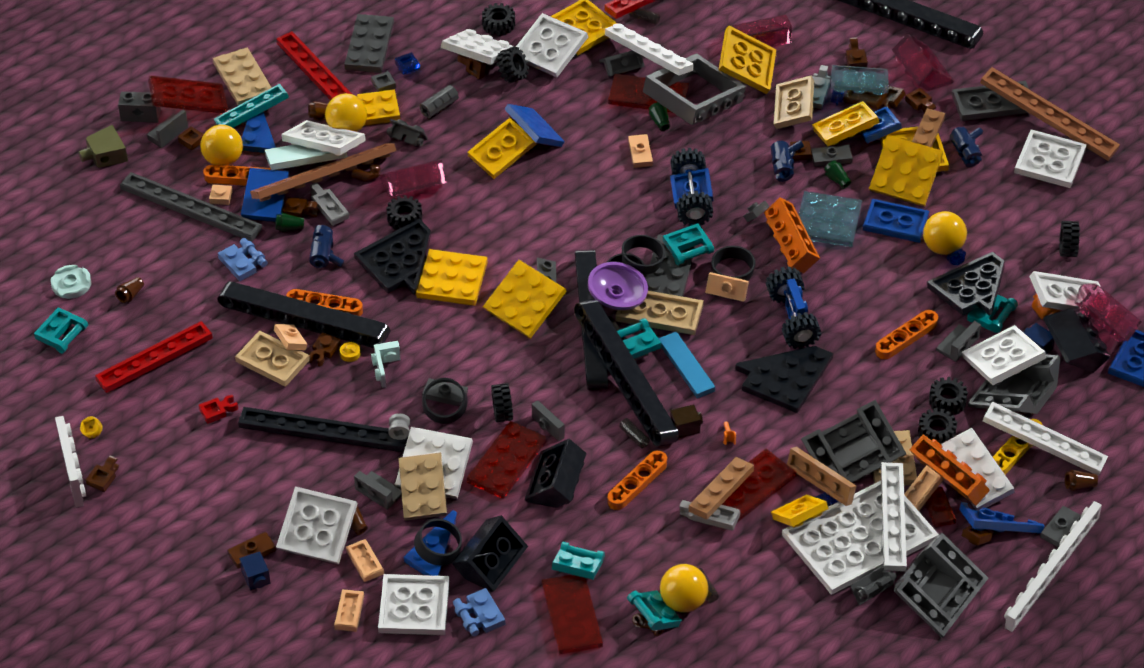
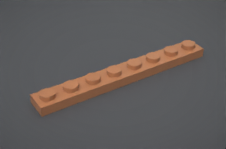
M991 67L981 78L980 83L1074 141L1087 144V149L1109 161L1119 149L1120 144L995 68Z
M385 143L347 158L250 191L252 199H260V201L269 200L273 194H286L290 188L299 189L305 187L307 182L316 183L322 181L324 176L329 175V177L339 175L341 170L346 169V171L356 169L358 164L367 165L373 163L375 158L384 159L390 157V153L396 151L395 144Z

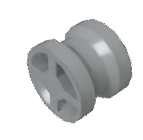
M405 414L392 415L389 418V436L397 440L406 439L410 432V418Z

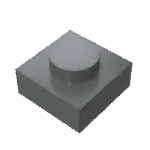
M389 71L371 77L372 84L377 92L396 89V82Z
M766 201L759 204L755 202L747 208L748 212L743 217L749 222L760 216L770 206Z

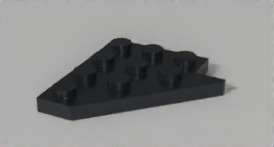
M418 219L355 252L354 258L388 294L405 285L415 295L431 238V230L421 219Z
M994 252L988 253L927 281V288L961 315L980 308L990 316L995 306L1005 268V261Z
M811 346L739 362L735 365V371L748 375L742 384V391L798 413L833 359V353L817 346Z

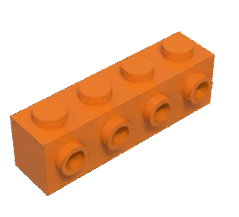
M779 197L764 212L767 218L766 222L774 232L773 237L779 242L780 251L785 255L787 265L791 269L796 268L804 274L820 257L793 203Z
M923 434L909 449L910 452L924 466L927 465L944 478V482L976 506L990 491L985 485L987 480L979 473L976 475L972 473V469L965 462H958L956 460L957 457L951 451H944L942 449L943 446L933 438L931 441Z

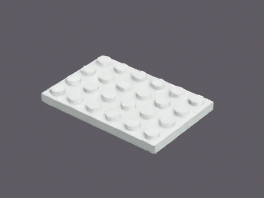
M881 481L855 493L851 505L845 506L841 502H837L829 506L828 510L822 512L821 516L809 518L801 526H789L782 530V536L831 595L850 586L884 565ZM904 495L906 556L929 545L939 534Z

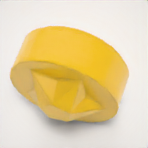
M354 342L344 343L340 347L341 359L346 362H353L359 359V345Z
M90 416L81 422L80 431L87 438H96L102 432V424L97 418Z

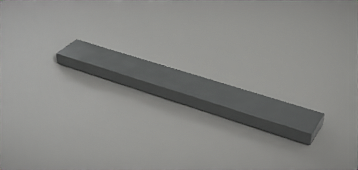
M132 172L120 184L121 189L238 237L246 238L251 242L262 230V224Z

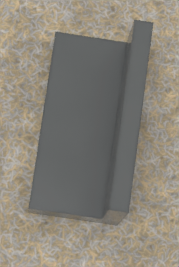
M633 50L599 60L600 63L604 62L608 77L645 67L642 55Z
M183 109L177 114H172L147 134L148 140L160 148L164 147L188 128L186 111Z
M974 321L968 328L959 324L940 343L936 351L957 362L963 356L962 351L970 348L979 339L981 324Z
M361 471L354 475L355 489L387 510L402 496L400 488L373 471L368 475Z

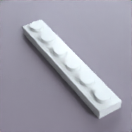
M614 24L611 27L605 28V36L677 75L693 71V63L648 40V38L637 34L635 31L624 27L622 24Z
M994 402L991 403L983 419V422L1082 469L1097 474V476H1099L1108 456Z
M882 462L884 571H906L903 463Z

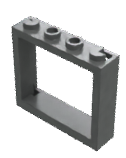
M696 53L685 58L693 63V71L677 75L663 68L647 75L643 88L645 94L689 124L695 125L741 103L745 96L746 86L718 70V67ZM697 74L723 91V93L694 105L668 86Z

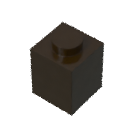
M694 404L670 410V418L678 430V438L700 433L703 417L701 412H697Z

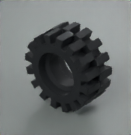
M494 3V6L488 5V8L485 7L484 11H482L483 29L486 30V33L491 32L493 36L495 33L497 36H500L501 33L503 36L506 35V32L511 33L515 26V11H513L512 7L509 8L507 4L504 6V3H500V5Z
M513 46L498 53L499 57L496 58L499 61L496 63L500 68L498 71L502 73L501 77H505L504 80L508 81V83L522 80L529 73L527 71L529 69V66H527L528 60H525L526 55L522 54L523 51L519 50V47Z
M403 195L404 198L397 196V200L391 199L386 208L389 226L399 230L418 219L422 220V207L418 199L414 200L412 196L408 199L407 195ZM410 212L408 215H400L399 213Z
M1078 221L1061 222L1059 253L1062 257H1077L1080 241Z
M942 377L940 382L935 380L934 384L932 383L929 405H931L932 409L937 408V412L944 409L945 414L949 411L951 413L950 416L953 415V412L957 415L966 407L967 387L966 385L963 386L962 381L957 383L958 379L956 378L952 381L950 380L951 377H947V380H944V377ZM951 394L956 398L946 399L943 398L941 395Z
M508 383L491 385L495 421L513 420L512 401Z
M934 408L933 412L929 409L919 419L918 436L920 438L924 434L931 441L934 438L942 444L956 436L957 420L955 421L954 415L950 417L951 413L949 411L945 414L944 409H941L940 412H937V408ZM937 425L943 427L945 430L936 431L931 429L930 427Z

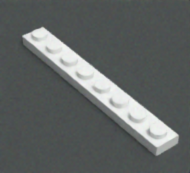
M1094 501L1089 508L1085 507L1079 522L1075 521L1069 535L1062 537L1059 548L1052 550L1048 558L1049 561L1040 566L1036 578L1032 577L1026 591L1024 593L1020 592L1016 598V604L1007 609L1004 615L1006 619L1005 629L1011 632L1014 631L1099 519L1101 504Z

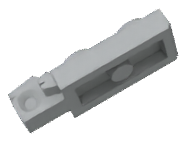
M821 65L819 73H814L812 76L814 79L813 108H823L831 76H827L828 66Z
M317 182L310 185L311 199L318 203L317 208L332 226L349 219V212L330 189L323 190Z
M682 500L679 506L680 515L686 516L693 521L732 531L740 517L739 509L721 505L707 520L689 512V505L692 502Z

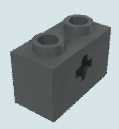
M121 92L118 102L120 120L158 123L161 113L159 93Z

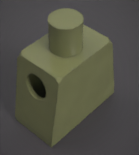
M113 125L86 138L87 149L78 151L82 162L93 159L98 168L128 161L126 147Z

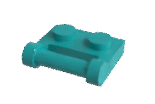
M698 223L663 236V243L674 257L677 265L683 264L685 260L714 252L712 242ZM699 244H702V245H703V246H701V247L692 249V250L687 251V252H684V253H681V252H680V251H682V250L691 248V247L696 246V245H699Z
M997 294L992 315L989 316L982 309L978 308L968 314L967 321L972 323L976 321L981 324V327L999 333L1011 311L1017 308L1018 302L1014 298L1007 299ZM1000 306L1003 307L1004 309L999 314L997 319L992 321L991 319L998 311Z
M58 307L37 329L34 337L36 340L54 347L58 352L64 353L68 349V345L81 330L84 331L88 327V322ZM71 324L75 325L62 341L59 340L60 336Z
M646 318L639 320V323L617 331L621 338L640 330L643 331L641 334L623 340L634 359L661 348V341L649 326Z
M562 542L560 550L552 562V570L594 580L604 561L605 552L599 550L594 552Z
M657 590L642 593L633 591L627 596V600L631 605L637 607L653 631L674 628L680 625L682 620L675 610L664 603L661 594Z

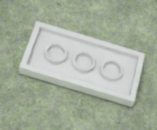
M308 120L282 133V141L291 143V145L318 149L321 152H330L337 156L344 155L350 149L356 148L359 144L366 141L364 133L332 128L329 125Z
M1033 271L1029 276L1042 307L1060 310L1075 308L1080 311L1084 310L1088 314L1108 317L1112 312L1098 281Z
M64 416L55 417L75 507L84 506L82 497H86L84 484H82V474L80 468H78L80 467L76 452H74L76 451L73 437H68L72 436L70 423L65 424Z
M973 428L941 444L943 446L942 449L944 451H951L957 457L956 460L958 462H965L972 469V473L975 475L979 473L987 480L985 485L990 491L976 506L973 505L976 511H979L982 507L987 508L1015 493L1014 487Z

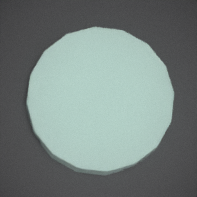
M78 265L61 267L51 277L52 290L61 298H78L84 295L91 286L90 273L84 267L79 268Z

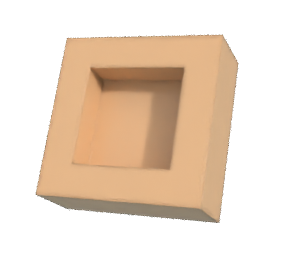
M212 185L209 197L210 204L229 205L232 186Z

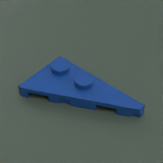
M264 112L247 120L242 135V151L265 153L264 150L276 148Z
M961 502L959 508L970 525L979 531L991 529L997 532L1041 533L1045 527L1044 524L1029 519L1027 523L1013 521L1014 515L993 511L984 507L979 511L972 510L968 507V503Z
M452 510L444 520L455 525L457 512ZM434 527L423 538V542L430 550L446 554L451 533L443 528ZM415 546L404 556V562L421 574L439 576L441 566L433 565L423 560L416 552Z

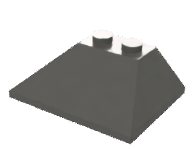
M1046 354L1047 358L1038 364L1032 365L995 385H992L986 379L968 402V407L989 409L991 403L994 402L1013 412L1038 414L1057 388L1060 364L1059 355Z
M876 399L858 408L857 414L823 432L818 429L801 438L810 456L852 483L880 469L882 462L891 463L906 455L904 448Z
M940 533L917 555L897 580L894 592L942 638L989 578L943 533Z

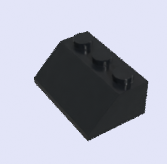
M1070 308L1045 316L1043 320L1067 364L1094 373L1110 358L1106 350V344L1101 341L1098 335L1099 331L1093 326L1090 321L1091 317L1086 311Z
M571 439L564 440L541 451L524 500L528 503L553 508L569 504L574 498V491L579 482L581 469L584 466L586 452Z
M502 515L485 520L452 565L466 580L486 588L490 592H494L527 549L528 545Z

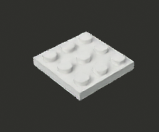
M542 13L516 47H519V50L523 51L522 54L526 55L525 60H528V65L558 77L587 40L588 34Z
M466 29L454 36H450L441 43V48L490 65L497 62L496 58L499 57L498 53L500 51L513 47L507 41H497L492 36L479 35L471 29Z
M1030 130L1015 166L1014 173L1071 188L1087 144Z
M1015 325L962 351L963 358L992 385L1000 383L1004 379L1018 374L1022 370L1036 365L1047 358L1045 351Z
M411 427L403 457L441 452L445 495L447 498L458 499L473 440L472 438ZM400 469L395 482V486L401 488Z
M295 486L276 548L339 565L358 503L353 500Z
M384 574L378 632L445 635L449 576Z

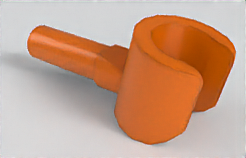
M724 422L723 444L727 445V442H732L735 445L736 432L731 431L728 422Z

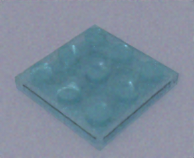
M832 65L831 89L837 92L852 90L859 94L865 93V91L876 95L888 93V69Z
M804 191L799 217L811 241L853 247L862 200Z

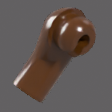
M371 165L370 171L353 169L351 176L352 178L367 182L378 178L381 174V168L378 165Z
M641 613L633 615L632 622L636 627L650 629L655 636H660L664 632V629L653 631Z

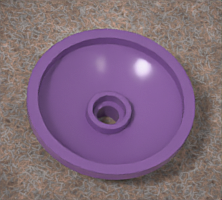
M607 262L600 264L591 271L588 278V289L591 295L600 304L611 309H633L643 303L648 293V284L645 277L637 269L624 263Z

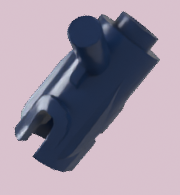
M957 127L950 134V140L958 151V155L962 157L966 167H973L982 161L980 156L983 155L979 146L975 144V139L983 134L981 128H977L969 134L966 128Z
M801 140L790 147L785 141H776L771 145L774 175H776L778 181H788L794 176V160L792 157L796 151L804 147Z
M317 225L313 232L309 262L316 268L326 267L329 261L340 268L344 263V260L335 256L331 250L334 244L333 230L330 227Z

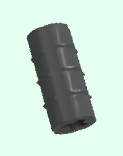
M448 85L436 94H433V96L427 98L419 105L421 113L427 118L438 114V112L458 100L457 90L453 86Z

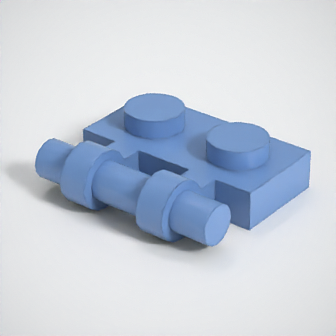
M246 238L240 240L241 248L238 249L233 244L218 252L219 260L239 281L257 273L255 266L265 267L268 264L264 254L257 251L255 245ZM248 254H250V255L252 256V257L249 258V259L246 257V255H248Z
M486 588L467 595V604L462 603L459 598L453 601L455 613L458 617L462 618L464 628L472 636L479 634L478 628L480 627L487 633L506 625L505 618ZM474 613L476 618H471L469 614Z

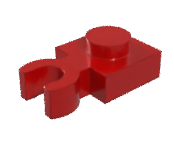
M233 395L226 396L222 401H219L217 397L199 404V410L207 424L227 417V411L235 412L239 408L237 402L233 403Z

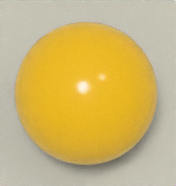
M344 93L330 100L325 110V118L327 124L332 128L359 132L366 123L367 110L360 98L353 94Z
M215 125L209 128L202 136L200 148L203 157L210 164L232 165L242 154L243 142L240 134L234 128L228 125Z
M948 211L935 213L924 225V241L928 248L937 254H953L966 241V225L955 213Z
M678 564L668 569L663 575L660 582V594L664 603L671 609L682 613L691 612L704 603L708 594V582L705 575L697 567L689 564Z

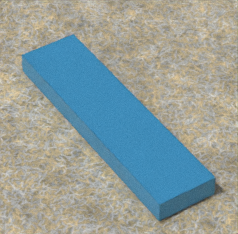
M677 332L658 338L661 341V348L696 398L715 392V385Z

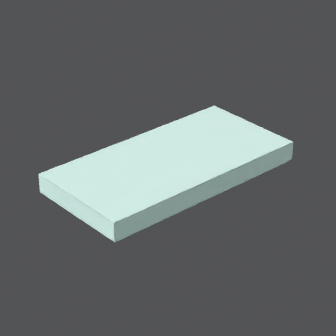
M289 145L264 150L265 157L272 171L347 158V152L344 155L337 156L334 153L321 152L313 148L308 149L301 145Z

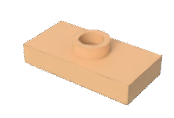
M648 135L628 136L633 167L653 166Z
M710 272L705 293L744 302L749 281Z
M275 324L274 331L287 350H306L307 343L295 325Z
M926 465L904 495L920 511L944 478Z
M366 539L346 546V552L364 582L384 575V569Z
M342 589L334 624L335 630L357 632L364 600V591Z

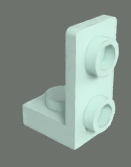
M398 341L374 345L375 353L371 354L373 366L377 365V369H375L376 381L381 382L382 388L386 387L382 363L401 360Z

